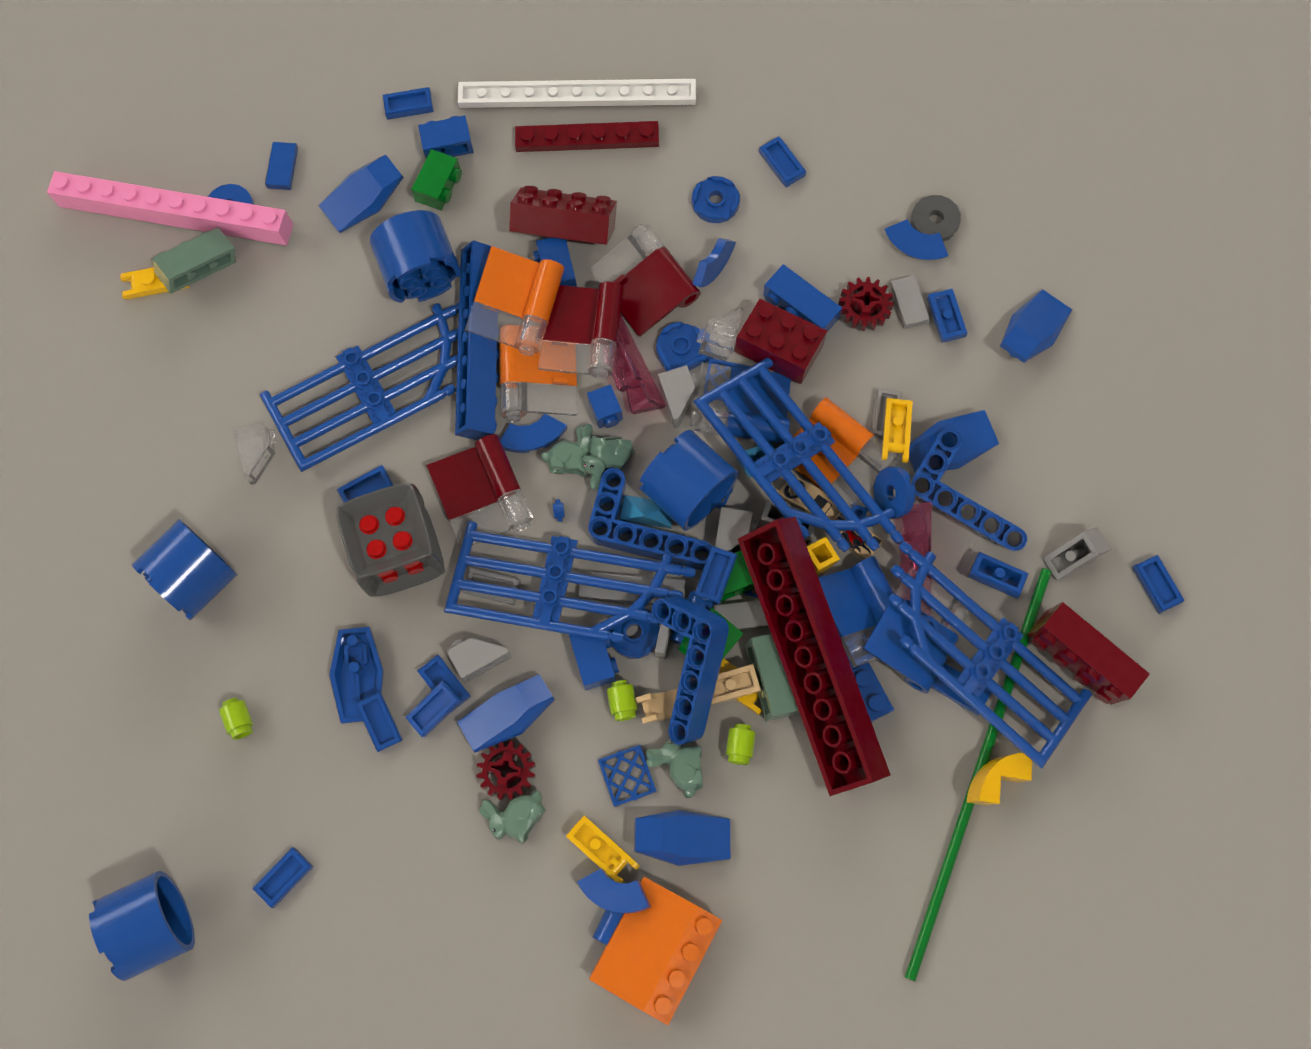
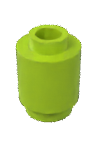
M627 680L611 683V688L607 689L611 715L614 716L615 721H626L636 718L635 711L638 708L633 684H627Z
M231 698L223 702V707L219 709V714L227 735H231L232 740H238L252 734V726L254 724L245 701Z
M735 724L734 728H729L726 748L729 763L749 765L750 759L753 758L756 732L751 730L750 725Z

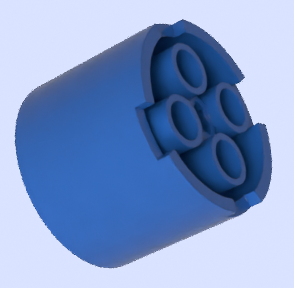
M416 210L398 214L381 223L370 236V245L388 294L396 302L403 303L405 299L418 298V301L422 302L437 297L452 288L451 282L456 277L461 276V270L440 217L436 213Z
M687 430L675 437V445L672 444L663 453L661 451L658 453L641 476L640 481L643 484L639 487L642 492L685 531L698 525L716 508L729 493L739 474L738 471L692 430Z
M180 519L131 564L139 574L144 571V578L149 585L177 611L182 610L189 620H192L238 575Z
M157 871L92 902L95 908L93 912L89 913V923L94 942L99 954L104 952L107 959L114 965L111 967L112 974L122 981L131 979L182 955L194 947L195 933L187 905L176 884L163 871Z

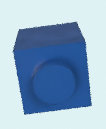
M611 384L587 393L588 402L599 429L602 427H614L619 421L623 420L622 410Z

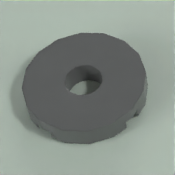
M930 195L922 198L916 203L911 214V225L914 229L929 235L940 233L943 241L949 240L957 232L961 222V213L958 206L951 199L942 195ZM931 215H938L941 217L942 222L934 223L929 217Z

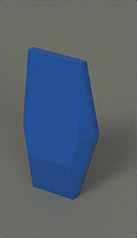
M385 154L350 173L318 206L338 232L341 233L380 212L404 177Z
M1042 289L1011 316L1000 347L1009 352L1011 357L1017 358L1023 363L1027 362L1053 346L1073 309Z
M981 410L936 422L910 443L909 461L915 473L937 434L946 428L957 429L962 436L961 446L946 471L961 468L997 446L999 442L986 411ZM945 433L942 437V443L948 448L953 447L955 438L952 434ZM931 456L928 465L932 470H939L942 461L938 456Z
M370 627L338 631L329 676L341 723L362 722L363 719L355 703L380 691L382 692L383 666Z
M536 675L498 692L457 723L472 750L476 753L523 734L555 699L541 676Z
M684 810L635 818L634 852L676 866L730 860V819Z

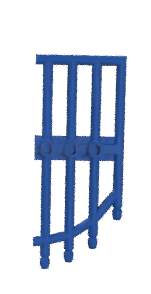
M459 302L455 306L452 305L444 310L441 304H435L432 307L434 315L363 351H361L358 345L342 351V354L336 356L338 364L273 397L269 391H263L260 394L264 405L301 472L456 392L453 384L443 387L442 390L439 388L447 371L457 366L458 355L450 358L452 342L458 340V328L450 332L447 319L457 315L459 312ZM438 324L441 337L375 371L371 369L367 362L368 359ZM441 348L439 364L384 392L378 380ZM343 372L346 374L350 381L349 384L285 417L282 416L277 407L278 405ZM432 379L424 398L397 412L395 411L390 402L391 399ZM356 392L361 404L294 438L288 426ZM367 412L373 422L372 425L305 459L300 446Z
M769 357L693 401L784 518H797L804 539L809 537L810 534L802 523L824 529L831 539L837 543L839 549L846 552L850 549V545L839 531H856L861 539L866 541V545L872 551H876L880 547L879 543L872 537L867 528L880 524L886 533L890 534L891 539L899 545L904 541L902 534L896 530V527L890 521L891 518L895 517L894 510L892 508L884 511L881 510L830 447L835 443L830 431L825 426L823 427L820 422L813 425L768 370V368L773 366V362ZM759 374L803 428L804 432L793 437L748 380ZM740 386L785 443L774 450L732 398L729 391ZM720 398L765 456L754 462L709 406V403ZM822 452L872 515L859 519L811 458ZM802 464L846 520H830L791 470ZM783 477L811 514L790 508L771 483Z
M468 521L444 612L621 643L624 640V634L615 631L610 632V629L630 619L658 623L654 619L652 612L649 613L642 609L654 597L663 599L679 596L683 598V592L661 588L666 574L683 575L690 578L695 577L696 569L671 564L673 556L670 554H663L661 562L580 549L577 548L578 540L570 539L569 537L552 536L551 542L545 543L476 531L478 524ZM473 541L547 553L545 567L470 555ZM574 558L653 571L656 574L649 586L573 573L571 569ZM469 565L542 578L539 592L465 580L466 567ZM568 583L641 595L629 608L565 597ZM460 590L536 602L533 617L457 604ZM563 607L612 616L592 627L559 622Z
M903 541L898 547L919 566L915 578L905 573L904 569L896 564L890 571L910 589V606L894 593L889 596L888 600L910 620L916 644L906 635H903L899 642L1035 764L1043 768L1092 696V693L1087 689H1082L1079 694L1020 642L1023 634L1018 631L1019 628L1012 622L1009 623L1004 617L997 622L933 565L936 559L934 553L928 551L925 556H922L909 543ZM927 574L992 631L985 641L923 587ZM921 600L978 649L971 660L921 616ZM926 635L964 668L957 679L931 657ZM1013 650L1073 702L1067 713L1006 660ZM999 669L1060 721L1054 732L1048 729L992 679ZM985 688L1047 741L1040 752L979 699Z

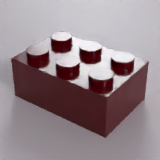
M759 298L737 335L734 352L756 363L769 357L773 362V366L768 369L802 384L824 345L827 330Z

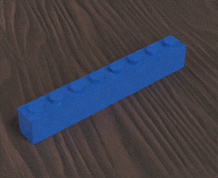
M474 240L461 249L455 436L479 440L485 436L495 434L497 428L495 408L497 406L496 383L498 381V374L496 373V363L499 354L497 350L499 311L496 313L474 303L491 248L490 245Z

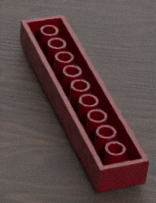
M797 518L777 519L738 538L737 540L829 796L891 776Z

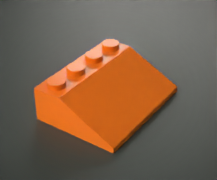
M643 876L640 883L651 908L637 913L623 914L589 980L662 1023L669 1025L722 920Z

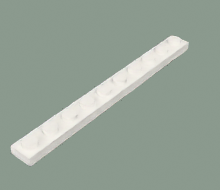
M696 79L458 82L459 108L696 105Z

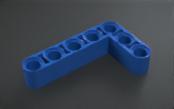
M946 428L940 431L910 479V484L914 485V488L915 482L919 478H923L928 482L927 491L920 493L915 489V496L1007 550L1019 551L1023 549L1027 543V535L1024 530L940 482L962 443V436L957 429ZM945 433H950L954 436L955 444L953 447L948 448L943 445L942 437ZM931 456H938L941 459L942 465L939 470H932L929 467L928 461ZM943 491L948 492L951 496V502L947 506H942L938 502V495ZM967 504L974 510L972 518L968 520L964 519L961 515L962 507ZM988 518L994 519L997 524L995 531L992 533H988L984 529V523ZM1014 531L1019 535V543L1015 546H1010L1007 542V536L1010 532Z
M617 468L607 469L602 475L588 525L591 541L598 546L660 561L663 554H670L673 556L671 562L673 564L703 570L707 559L699 560L695 557V554L699 551H705L709 554L712 547L710 543L618 520L626 490L625 476ZM612 479H618L621 482L616 487H611L607 484ZM604 503H612L614 505L610 511L602 510L601 506ZM597 527H605L607 529V532L601 536L594 533ZM623 533H630L633 536L627 542L621 541L619 537ZM648 539H655L658 542L657 546L653 548L646 547L644 543ZM673 545H680L684 550L679 554H673L669 549Z
M675 596L658 599L652 605L654 619L658 623L690 638L668 730L671 741L681 745L700 740L704 735L729 627L723 617L682 597Z

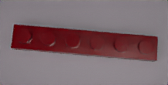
M658 121L515 126L516 152L659 147Z

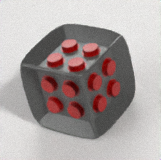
M405 483L386 487L353 498L336 508L338 526L350 566L357 578L358 585L368 596L375 597L393 594L429 582L445 573L443 556L431 518L425 508L423 497L414 484Z

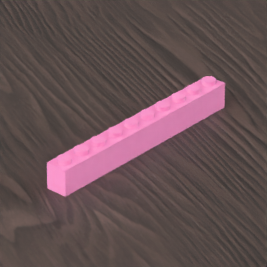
M54 171L47 190L48 195L59 207L203 232L219 227L224 235L286 246L294 225L286 210L57 171Z

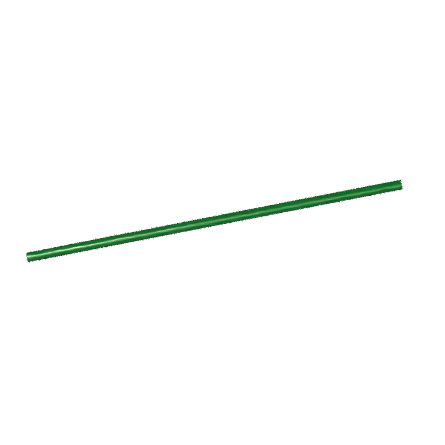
M1046 568L1041 569L1020 631L1023 634L1020 642L1026 647L1030 639L1027 633L1035 624L1052 573L1051 570ZM1014 651L1010 664L1019 671L1023 658ZM1006 675L1002 688L1011 695L1015 682ZM999 699L997 700L994 713L1003 720L1007 706ZM989 724L905 974V978L914 982L916 981L974 804L967 803L969 787L977 772L989 762L999 732L991 724Z

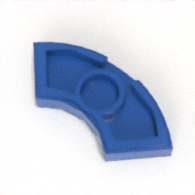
M908 219L884 229L890 241L899 250L911 257L922 260H937L949 256L940 233L931 235L920 233L912 227Z
M724 238L717 240L715 247L708 257L699 262L693 285L705 287L718 277L733 252L736 244L735 241Z
M544 414L539 421L531 425L518 426L510 423L500 441L506 451L529 453V451L543 447L546 448L556 442L566 431L567 425Z
M599 869L577 881L580 889L589 900L608 911L628 914L651 908L640 881L636 880L627 884L618 883L611 879L604 869Z

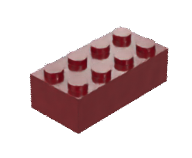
M524 186L520 188L510 202L509 231L607 245L615 229L617 201L611 200L608 196H597L594 198L587 197L585 193L581 192L565 194L558 189L543 191L538 190L535 186Z
M1064 602L1046 610L1027 633L1035 647L1042 651L1046 650L1053 656L1052 660L1058 666L1067 668L1075 674V680L1093 689L1096 692L1095 696L1103 703L1112 705L1131 699L1150 675L1149 672Z

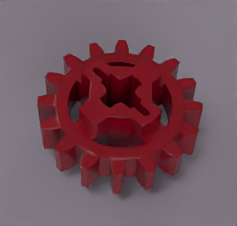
M867 277L865 282L857 278L855 285L852 282H848L847 289H842L838 305L842 306L841 315L846 314L844 322L852 321L853 329L857 325H861L862 331H865L866 326H870L872 330H875L876 323L883 326L885 319L890 318V310L894 306V303L891 302L893 295L892 293L886 294L887 285L879 286L880 280L877 279L874 283H871L870 277Z
M510 740L508 747H505L503 742L498 744L499 748L497 749L493 746L489 747L490 753L488 755L481 753L482 758L485 760L484 763H477L476 765L482 769V772L478 773L476 777L484 779L480 787L482 789L490 787L488 795L492 797L495 793H498V800L500 801L504 799L505 795H508V798L513 800L514 793L516 792L520 796L524 795L522 788L525 786L531 789L532 787L528 779L536 778V775L530 772V769L536 767L535 762H528L532 754L530 752L523 754L525 747L521 744L516 749L515 743ZM500 754H503L501 759H499L496 762H492L495 757H497ZM515 755L521 758L524 768L518 767L515 764ZM509 764V767L515 772L507 773L506 777H504L497 769H504ZM489 773L496 775L498 778L497 787L491 782ZM521 779L517 785L509 788L513 781Z

